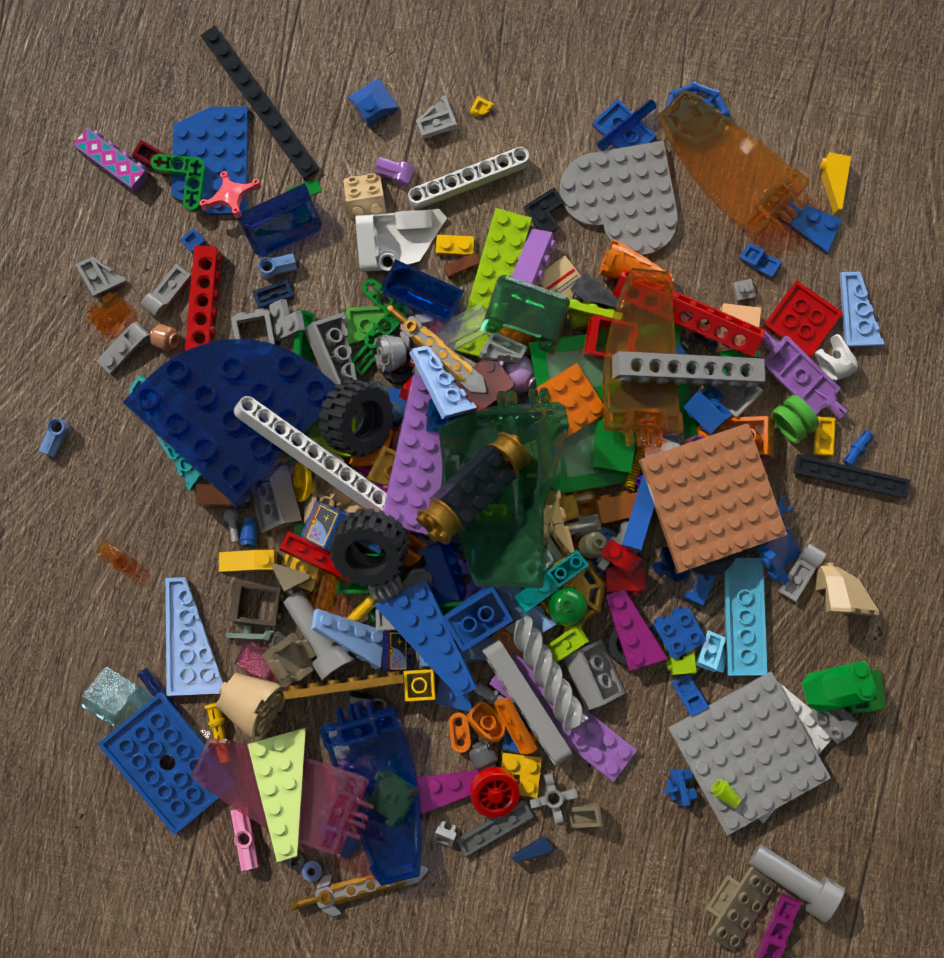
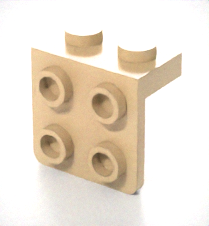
M369 173L367 175L351 176L343 180L350 219L356 218L357 215L386 213L380 175Z

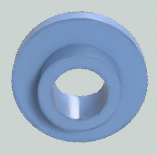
M308 861L302 868L304 879L310 882L318 880L322 874L321 865L316 861ZM309 868H313L315 870L314 875H310L308 873Z

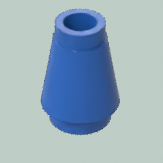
M244 519L239 539L242 547L254 548L256 543H258L255 519Z

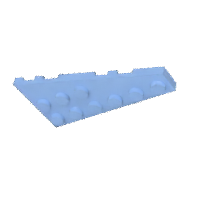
M165 578L167 696L220 694L219 689L223 684V680L187 578Z

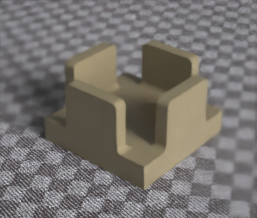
M296 633L290 634L262 654V657L283 688L292 682L301 680L314 670L312 668V663L314 662L312 658L316 654L306 639L299 640Z

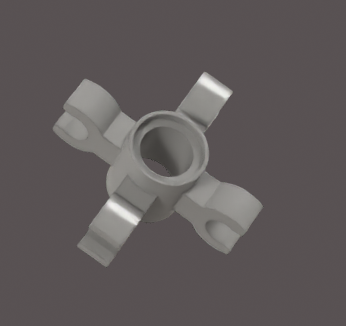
M552 773L544 775L547 786L545 795L529 799L531 808L548 805L552 808L555 823L563 822L560 806L564 800L577 798V790L574 788L560 792L555 788ZM551 793L559 795V800L556 803L548 801Z

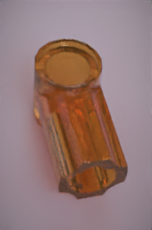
M109 540L104 541L98 547L96 553L113 565L116 570L130 573L135 569V559L128 556ZM124 559H127L128 565L125 568H122V561Z

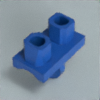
M669 770L671 779L666 780L668 787L662 789L663 793H669L671 800L677 799L678 805H690L691 801L698 798L695 788L686 789L685 782L693 778L691 770Z

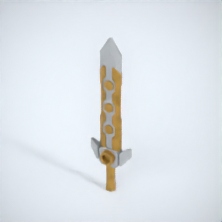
M394 304L388 306L387 312L403 324L400 335L407 349L410 346V338L419 347L429 346L443 363V367L470 392L486 393L483 376L447 347L425 325H422L433 321L428 315H415V317L410 316L407 318Z
M413 862L383 872L331 884V886L329 884L332 874L325 875L317 885L318 889H316L315 895L292 900V909L294 911L298 910V908L317 903L323 912L332 916L339 915L341 912L335 905L389 889L418 883L428 872V868Z

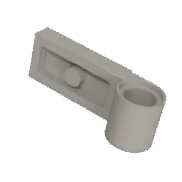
M175 264L153 293H148L143 298L141 307L153 316L159 317L191 279V274Z
M139 322L132 323L99 357L97 362L109 374H113L137 347H141L149 341L150 334Z
M808 543L787 575L790 581L785 585L782 584L778 592L796 602L813 572L822 563L826 553Z

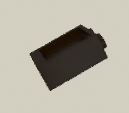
M234 582L229 621L278 627V623H281L283 618V611H280L281 603L284 604L286 592H283L281 587ZM244 589L276 592L272 621L241 617Z

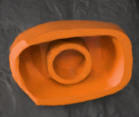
M478 702L467 714V719L471 726L486 741L496 743L504 737L507 728L497 710L489 704Z

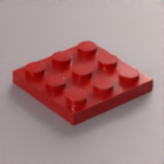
M796 280L763 326L781 339L787 335L803 352L811 357L843 312Z

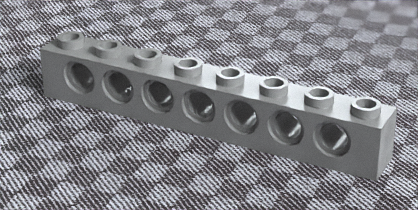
M618 351L612 355V379H619L620 382L638 380V383L656 381L657 384H666L668 381H672L676 385L693 382V385L696 386L711 383V386L728 384L729 387L746 385L747 388H756L758 384L765 382L764 359ZM632 364L636 366L637 372L632 369ZM650 365L655 368V373L651 371ZM669 366L672 367L673 373L669 371ZM687 367L690 368L691 374L688 373ZM705 368L708 369L709 375L705 372ZM723 369L726 370L727 376L723 373Z

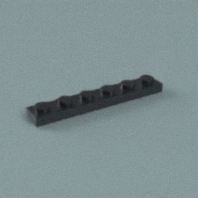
M797 454L795 457L792 474L902 499H907L911 481L910 479Z

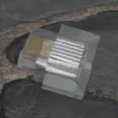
M598 514L579 517L577 522L566 524L569 527L570 535H580V538L591 532L602 531Z

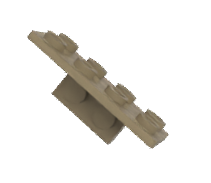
M753 867L749 868L740 883L727 875L706 908L718 917L708 936L734 952L777 884Z

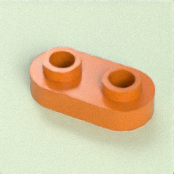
M459 712L454 713L449 719L451 746L456 752L462 753L467 751L471 745L469 723L466 715ZM456 719L462 720L461 726L455 725ZM458 739H464L465 744L459 746L457 744Z

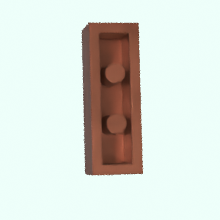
M474 252L444 265V271L448 279H454L460 274L468 273L469 270L478 269L480 260L477 253Z

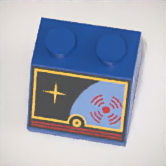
M315 501L301 537L323 549L329 550L336 527L340 520L345 518L350 512Z

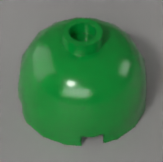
M574 588L557 590L549 601L550 616L558 625L564 627H573L580 624L587 614L585 596Z

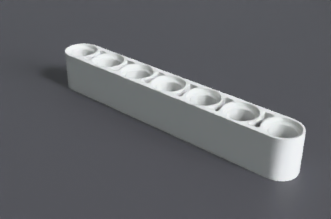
M517 147L413 187L408 193L409 204L414 209H421L520 171L528 165L529 152L524 147ZM523 156L525 159L518 161L516 157ZM506 163L508 166L503 168L499 164ZM484 169L490 170V173L483 174L481 171ZM466 176H472L473 180L467 181L464 178ZM453 182L456 186L451 188L447 184ZM437 189L439 192L431 194L430 190ZM417 195L422 197L419 201H414L412 199L414 196Z

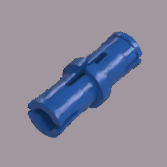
M863 430L858 440L852 443L851 449L842 460L843 463L848 466H854L858 458L866 452L865 449L874 438V435L868 430Z

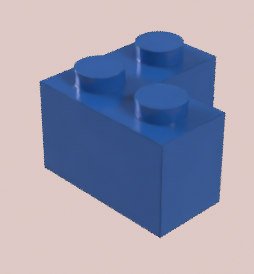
M711 384L699 390L684 406L687 414L691 418L696 419L700 423L701 428L710 434L717 431L732 415L720 403L725 396L715 386H711Z

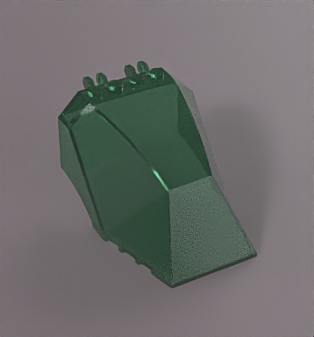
M545 387L541 388L539 392L535 388L530 389L529 404H517L518 399L515 390H508L507 395L505 391H498V406L466 413L438 428L442 450L441 487L482 447H486L489 443H494L497 440V435L501 432L509 435L515 434L532 456L530 464L519 470L520 473L517 478L461 533H455L460 543L458 548L460 552L463 551L468 561V570L476 586L544 587L550 525L559 490L564 442L569 429L566 407L559 401L549 402L550 393Z

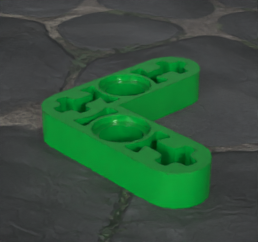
M166 154L154 155L151 159V165L157 173L186 176L183 205L191 213L199 211L206 177V165L203 160L196 157ZM160 160H162L164 164L158 167L156 163H160ZM178 161L184 163L180 170L174 169V164ZM197 164H199L201 168H198V176H195L196 171L193 167H196ZM198 181L200 183L199 187L194 190L191 189V182ZM191 194L194 195V201L196 202L192 207L188 204V202H192Z
M369 279L363 284V292L368 299L385 313L366 334L364 339L367 348L377 350L378 346H374V343L369 344V338L374 339L378 335L375 331L378 330L381 335L391 336L401 324L398 319L387 312L388 306L396 303V308L399 311L403 310V315L407 317L408 313L406 307L377 281ZM375 285V291L378 293L376 299H374L376 294L373 291L368 292L367 286L372 287ZM384 296L390 298V303L386 306L380 304V299ZM385 322L390 323L392 326L388 332L381 330V325Z

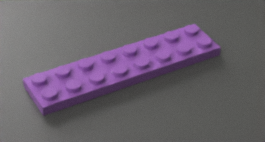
M513 652L510 657L566 744L614 782L637 750L583 707L582 713L589 719L564 733L563 723L555 718L553 705L545 700L543 688L534 680L533 670L529 669L524 660ZM495 675L489 684L504 696L510 697Z

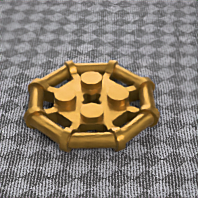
M565 555L561 556L562 558H560L559 560H557L556 562H554L551 566H549V567L539 576V578L542 577L544 574H546V572H547L548 570H550L551 568H553V567H554L555 565H557L559 562H561L562 560H564V559L566 558ZM590 560L586 561L589 566L562 587L566 588L569 586L579 590L585 596L587 605L591 607L587 611L585 619L578 625L602 612L601 606L605 587H607L606 582L602 580ZM586 571H588L596 584L590 585L584 577ZM591 589H597L594 604L589 601ZM545 600L539 605L544 609L548 619L551 620L549 604Z

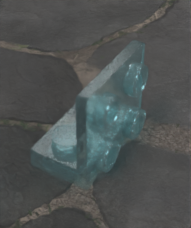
M105 667L82 695L81 706L114 726L119 720L120 711L137 691L138 686L110 668Z

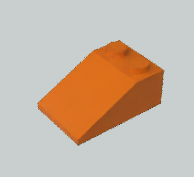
M769 416L729 418L723 424L729 430L748 423L760 457L774 458L775 420Z

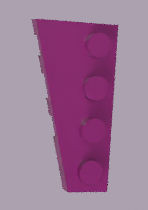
M623 589L605 595L629 671L668 659L626 591Z
M481 769L404 778L408 819L469 796L471 781L481 772Z

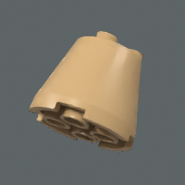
M235 673L228 683L224 682L219 689L221 695L216 707L246 736L259 740L272 728L273 724L271 722L275 719L277 712L282 711L286 700L284 699L283 691H286V689L275 682Z

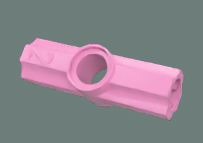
M249 807L231 810L235 833L234 842L238 849L241 871L257 868L259 863ZM243 833L249 836L248 844H244L240 840Z

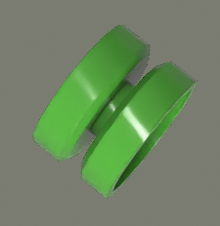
M797 395L790 396L784 401V406L779 405L770 413L771 418L775 420L774 424L778 430L794 444H799L807 437V433L811 434L820 427V422L814 411Z

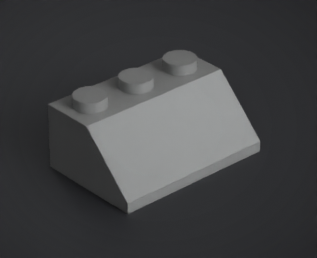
M288 465L268 467L258 472V476L248 482L261 533L302 521Z
M602 639L573 651L563 658L586 711L602 706L625 694Z

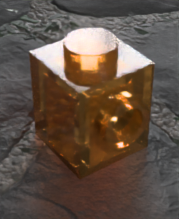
M592 489L572 492L579 518L598 514L596 497Z

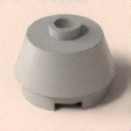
M382 335V337L375 338L374 346H378L375 360L378 368H382V372L388 371L391 373L405 364L407 350L400 337Z

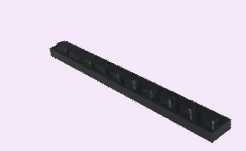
M213 26L202 33L200 36L301 177L306 180L318 172L319 167L218 28Z

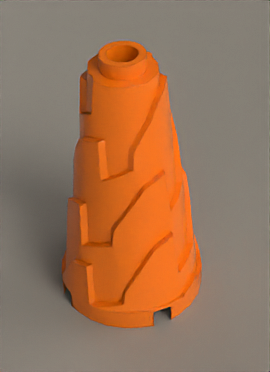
M614 239L609 245L612 248L611 250H606L599 269V275L619 280L623 270L626 269L669 289L674 282L671 273L663 270Z

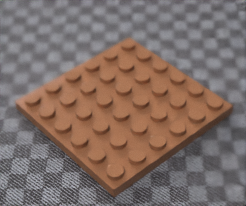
M748 423L639 460L678 573L787 535Z

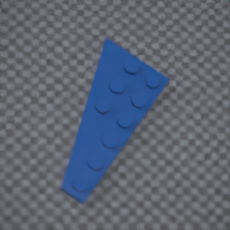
M427 579L399 592L398 595L393 596V598L387 601L383 600L374 605L458 697L478 688L457 642L442 619L444 614Z

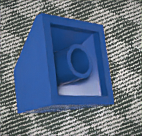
M379 78L348 96V99L367 127L399 108Z

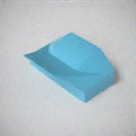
M707 630L704 635L706 642L700 645L696 666L713 672H723L726 664V651L724 648L726 637Z

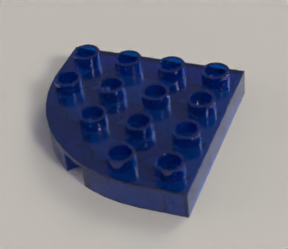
M228 339L202 344L176 355L155 370L123 401V404L238 510L290 457L288 453L235 416L234 408L238 402L246 396L254 398L309 438L320 427L319 422H321V418H319V414L323 409L321 405L323 401H326L328 392L333 391L332 388L336 384L308 360L289 349L258 340ZM242 405L244 410L249 411L246 406ZM259 417V420L265 423V420ZM275 429L278 434L282 435L280 430ZM292 441L295 446H298L295 441Z

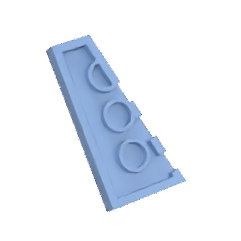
M841 272L840 288L844 342L848 347L883 346L884 341L880 336L879 326L875 321L873 308L869 303L868 293L861 272Z
M429 346L414 348L410 351L416 368L442 419L469 413L477 408L473 402L470 403L465 397L467 395L462 388L459 389L454 383V377L443 369V363Z
M320 609L314 610L311 630L331 642L338 643L345 651H351L361 661L370 663L374 669L380 668L385 631H377L374 627Z

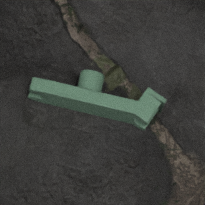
M244 626L243 633H226V638L265 639L270 641L275 631L267 628L264 634H252V626Z

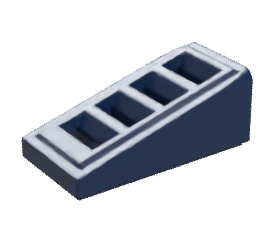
M543 835L512 854L511 857L514 862H519L552 853L554 850L546 836Z

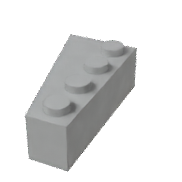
M345 313L312 322L304 330L330 391H333L332 388L342 381L357 380L355 367L351 360V346L349 347L348 330L345 328Z

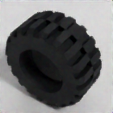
M356 379L342 381L332 388L333 391L328 392L326 401H323L321 405L323 407L322 412L319 414V418H321L319 425L320 429L323 430L321 434L326 443L334 450L356 457H365L378 451L377 448L380 449L384 445L385 439L388 440L390 436L389 431L393 428V404L389 402L391 399L385 393V390L376 384ZM361 404V421L356 430L353 431V414Z
M359 509L356 510L355 514L350 512L345 518L340 520L336 527L329 547L330 559L334 562V568L340 571L339 574L343 578L347 577L349 582L353 584L356 582L360 584L359 586L364 587L366 585L377 587L378 584L381 586L388 584V581L391 582L397 578L405 564L409 548L407 532L402 530L403 526L399 521L396 522L395 518L391 515H385L384 511L379 510V512H376L374 509H367V511ZM362 539L371 540L378 543L386 553L380 556H369L360 552L353 542Z

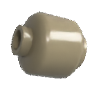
M591 532L584 535L579 542L580 553L588 559L597 558L607 545V540L599 532Z

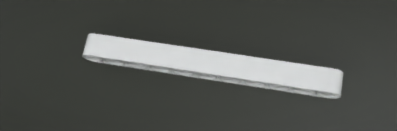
M249 396L243 397L235 406V416L365 509H374L376 512H379V510L383 511L387 493L254 398ZM242 405L246 406L249 411L244 410ZM259 417L263 418L265 423L261 422ZM275 429L280 430L282 435L278 434ZM292 441H295L298 446H295ZM308 452L312 453L314 458L310 457ZM325 464L330 466V470L325 467ZM341 475L346 478V481L341 478ZM357 486L362 489V493L359 492Z

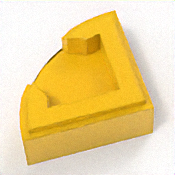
M477 96L469 114L473 116L485 115L493 109L494 104Z

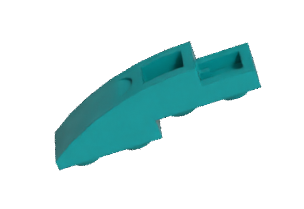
M576 550L514 596L513 599L526 614L552 596L557 590L564 587L585 570L589 564L579 551Z

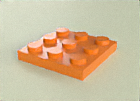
M578 363L528 393L558 443L608 412Z

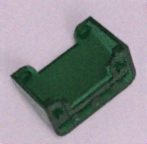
M501 275L498 277L489 298L480 330L495 334L500 332L503 326L539 338L538 348L547 354L554 355L569 311L570 300L568 297L509 275Z

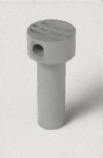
M299 591L284 601V605L316 654L317 659L312 665L323 682L334 678L355 663L356 660L350 651H345L341 648V645H337L334 641L331 642L311 630L315 609L304 591Z
M762 844L757 846L748 862L750 866L808 902L806 911L824 923L831 918L842 900L845 891L844 887L826 876L819 882Z

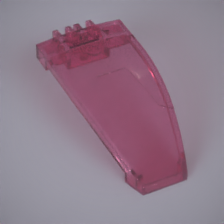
M208 739L191 777L206 790L237 811L268 828L248 744L231 742L228 739ZM304 757L298 842L339 857L347 836L360 840L361 836L349 831L352 825L358 828L365 827V824L354 820L355 817L366 821L368 819L366 814L357 812L359 806L361 805L367 809H372L373 807L372 804L362 801L369 780L361 775Z

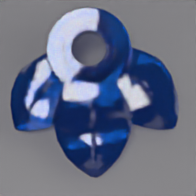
M663 547L660 554L661 561L652 564L654 572L660 577H670L671 580L676 582L684 580L687 576V570L680 574H675L674 570L676 567L669 547Z

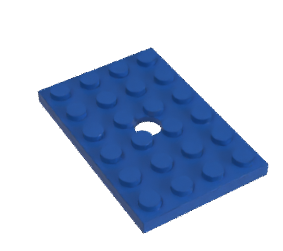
M159 692L97 744L173 835L237 783L234 777L219 762L218 758L162 692ZM165 755H170L175 759V767L171 770H165L160 765V760Z

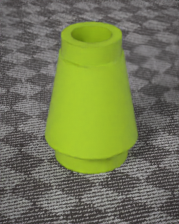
M719 779L711 787V792L717 799L733 808L740 804L741 798H739L726 780Z

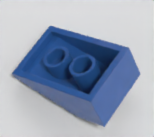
M491 584L473 594L442 617L462 652L513 621Z

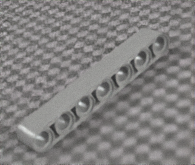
M497 640L483 649L482 654L553 764L557 767L573 755L570 748L503 644Z

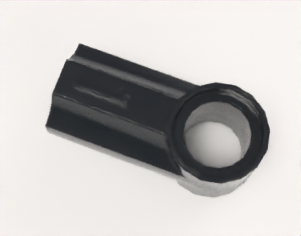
M352 691L348 708L382 715L387 711L388 703L385 698ZM377 700L382 701L384 704V709L381 712L374 709V703Z

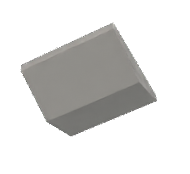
M725 384L722 388H717L725 396L720 403L735 418H738L763 393V390L759 387L747 388L746 385L729 387L728 384Z

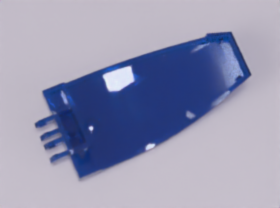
M366 699L365 706L368 713H363L359 702L354 703V708L352 704H348L347 713L349 718L345 719L341 707L335 709L338 721L322 726L319 733L325 749L328 750L346 804L371 864L369 870L378 883L384 886L419 877L422 857L421 800L412 753L396 706L375 711L371 699Z

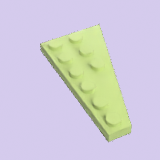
M306 728L248 744L277 863L296 858L298 854Z

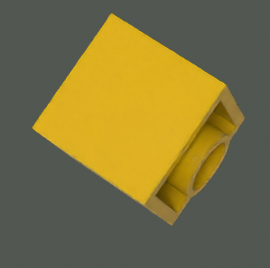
M433 669L404 671L405 701L436 699Z

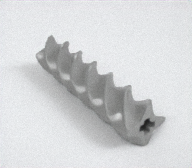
M528 614L505 627L514 636L516 648L524 653V662L529 669L533 670L535 682L543 688L545 700L553 705L554 716L563 723L564 733L589 719L582 713L579 700L572 695L570 684L562 678L561 668L552 660L551 650L543 643L540 631L533 626L531 615Z

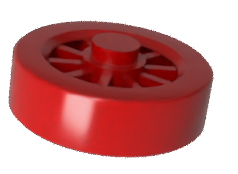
M491 767L482 770L473 778L469 787V795L474 809L479 814L489 818H498L510 813L516 807L520 799V788L515 776L509 770L501 767Z

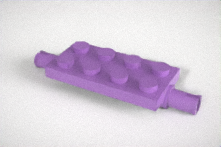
M765 331L761 344L769 350L764 358L765 369L791 395H797L803 399L816 415L821 409L828 408L838 419L844 416L843 413H846L847 410L835 397L841 388L787 335L780 342H776Z

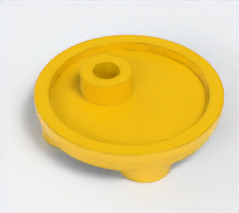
M298 461L293 472V488L297 501L303 502L309 498L310 494L314 493L315 485L311 477L313 471Z

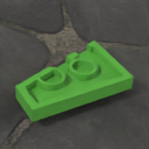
M379 307L346 308L349 346L363 341L366 334L385 315ZM385 322L381 325V330L387 332L392 326L390 323Z

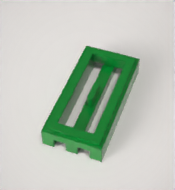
M370 338V339H369V340H370V343H369L370 345H371L372 343H374L375 338H374V339H373V338ZM364 345L361 348V350L354 356V358L352 359L353 364H355L359 360V358L366 352V350L368 349L366 345ZM370 350L357 366L354 365L355 372L362 378L376 363L374 356L363 370H360L376 350Z

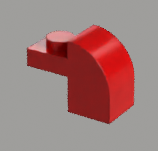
M610 539L600 556L613 564L615 569L628 578H632L643 562L642 559L631 550L621 547L622 545Z

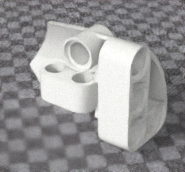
M440 209L357 215L356 230L360 272L389 271L396 267L420 261L447 217ZM384 257H391L393 264L385 266L383 264Z

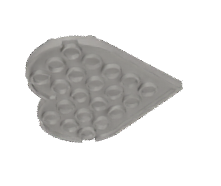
M664 141L585 154L572 161L562 175L559 193L564 201L563 207L570 217L572 216L575 220L579 221L580 224L590 227H603L610 243L613 239L617 240L642 256H648L662 250L672 239L677 227L678 216Z

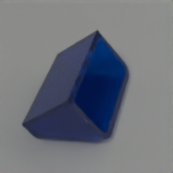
M305 183L241 212V217L237 218L253 252L260 257L318 232L322 226L321 219Z
M397 259L394 260L382 284V292L387 299L439 323L450 322L461 310L465 302L464 290Z

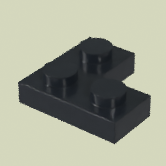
M555 187L523 206V210L528 217L532 218L531 222L537 230L554 233L559 230V226L550 213L561 207L564 201Z

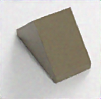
M275 563L272 564V568L285 592L312 579L310 574Z
M598 803L567 808L570 828L603 826Z

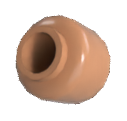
M159 324L151 330L150 340L153 347L170 351L178 345L179 335L175 328Z

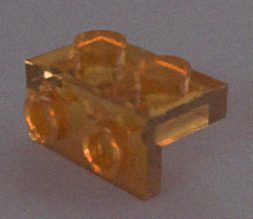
M108 292L102 297L103 301L98 305L93 304L87 309V318L102 335L132 312L116 292Z
M320 569L317 572L310 603L315 610L320 609L331 613L339 578Z

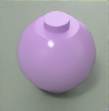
M523 356L520 363L499 362L516 384L509 391L524 393L535 387L536 382L531 359Z

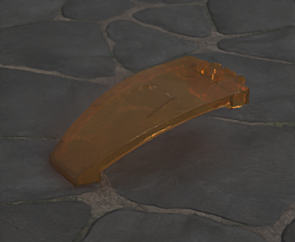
M683 89L657 116L673 149L694 180L726 214L754 238H757L771 224L779 231H782L784 227L776 220L777 217L780 216L784 221L790 223L792 219L788 214L794 218L798 215L789 206L792 202L800 209L806 207L798 196L809 185V179L796 168L793 169L747 131L704 102L702 96Z
M632 268L629 271L608 333L603 366L604 431L624 432L627 446H632L633 433H636L638 446L645 444L646 447H650L652 444V434H655V445L661 447L663 445V435H679L683 432V419L679 408L678 385L674 382L668 381L666 384H657L656 381L638 383V380L620 382L619 379H612V355L618 351L676 354L672 293L676 289L669 271ZM632 364V369L637 372L636 366ZM650 365L651 371L655 373V368ZM669 366V371L673 373L672 367Z

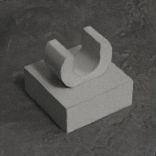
M752 278L732 284L736 302L756 297Z
M443 821L437 827L432 841L451 848L456 836L454 832L456 827L453 825L451 830H447L444 828L446 821Z

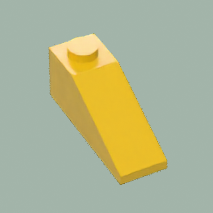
M829 152L821 160V177L833 214L838 215L843 209L851 156Z
M277 551L219 552V572L274 571L272 564H277Z

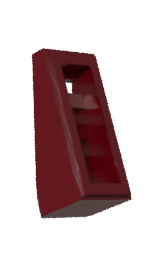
M140 139L131 157L153 169L151 165L152 157L150 160L147 159L150 152L153 153L152 157L156 154L165 153ZM143 149L147 150L144 156L140 155ZM160 160V163H156L158 167H160L162 160Z

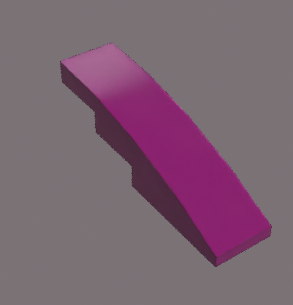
M784 893L781 894L765 929L755 958H781L786 948V940L794 926L793 921L801 906L800 900Z

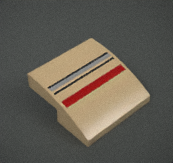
M563 256L544 270V279L539 283V286L547 295H558L562 299L571 300L573 299V294L570 288L581 276L566 256Z

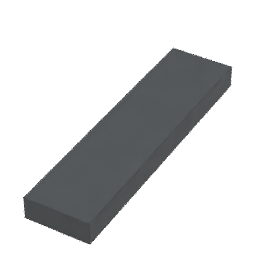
M524 799L510 813L502 817L489 819L460 836L456 841L464 856L468 857L533 819L534 815Z

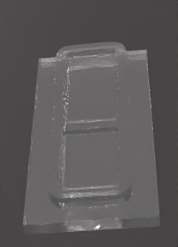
M480 303L432 328L431 331L447 347L454 351L493 331V328Z

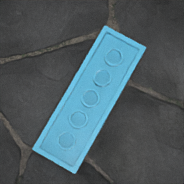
M736 558L734 563L723 572L727 676L764 675L767 673L762 558Z

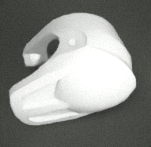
M839 334L834 335L830 339L833 347L832 356L826 354L823 349L815 352L820 368L834 381L849 377L858 371V363L855 356Z

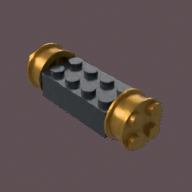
M499 433L494 443H489L486 447H482L429 498V506L425 510L417 512L418 517L416 521L429 532L428 536L431 540L450 544L451 537L455 533H461L517 478L520 473L519 470L530 464L531 454L524 448L520 439L515 434Z

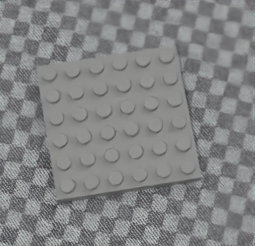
M772 672L764 674L708 705L709 708L692 717L688 716L668 727L669 732L727 836L831 778ZM717 780H726L739 798H741V802L736 808L713 796L711 787Z

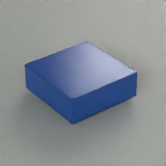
M195 228L180 239L192 254L194 253V245L204 246L207 244L206 240Z

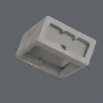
M257 309L254 313L247 314L246 312H241L231 317L238 360L242 365L279 358L269 310ZM265 319L270 347L244 352L239 324Z

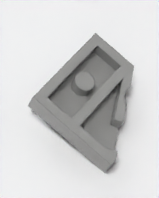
M445 95L440 98L441 101L437 105L431 106L424 115H421L416 120L422 140L457 128V123Z
M93 256L75 264L93 298L127 283L125 277L119 276Z
M492 331L479 358L520 363L527 346Z

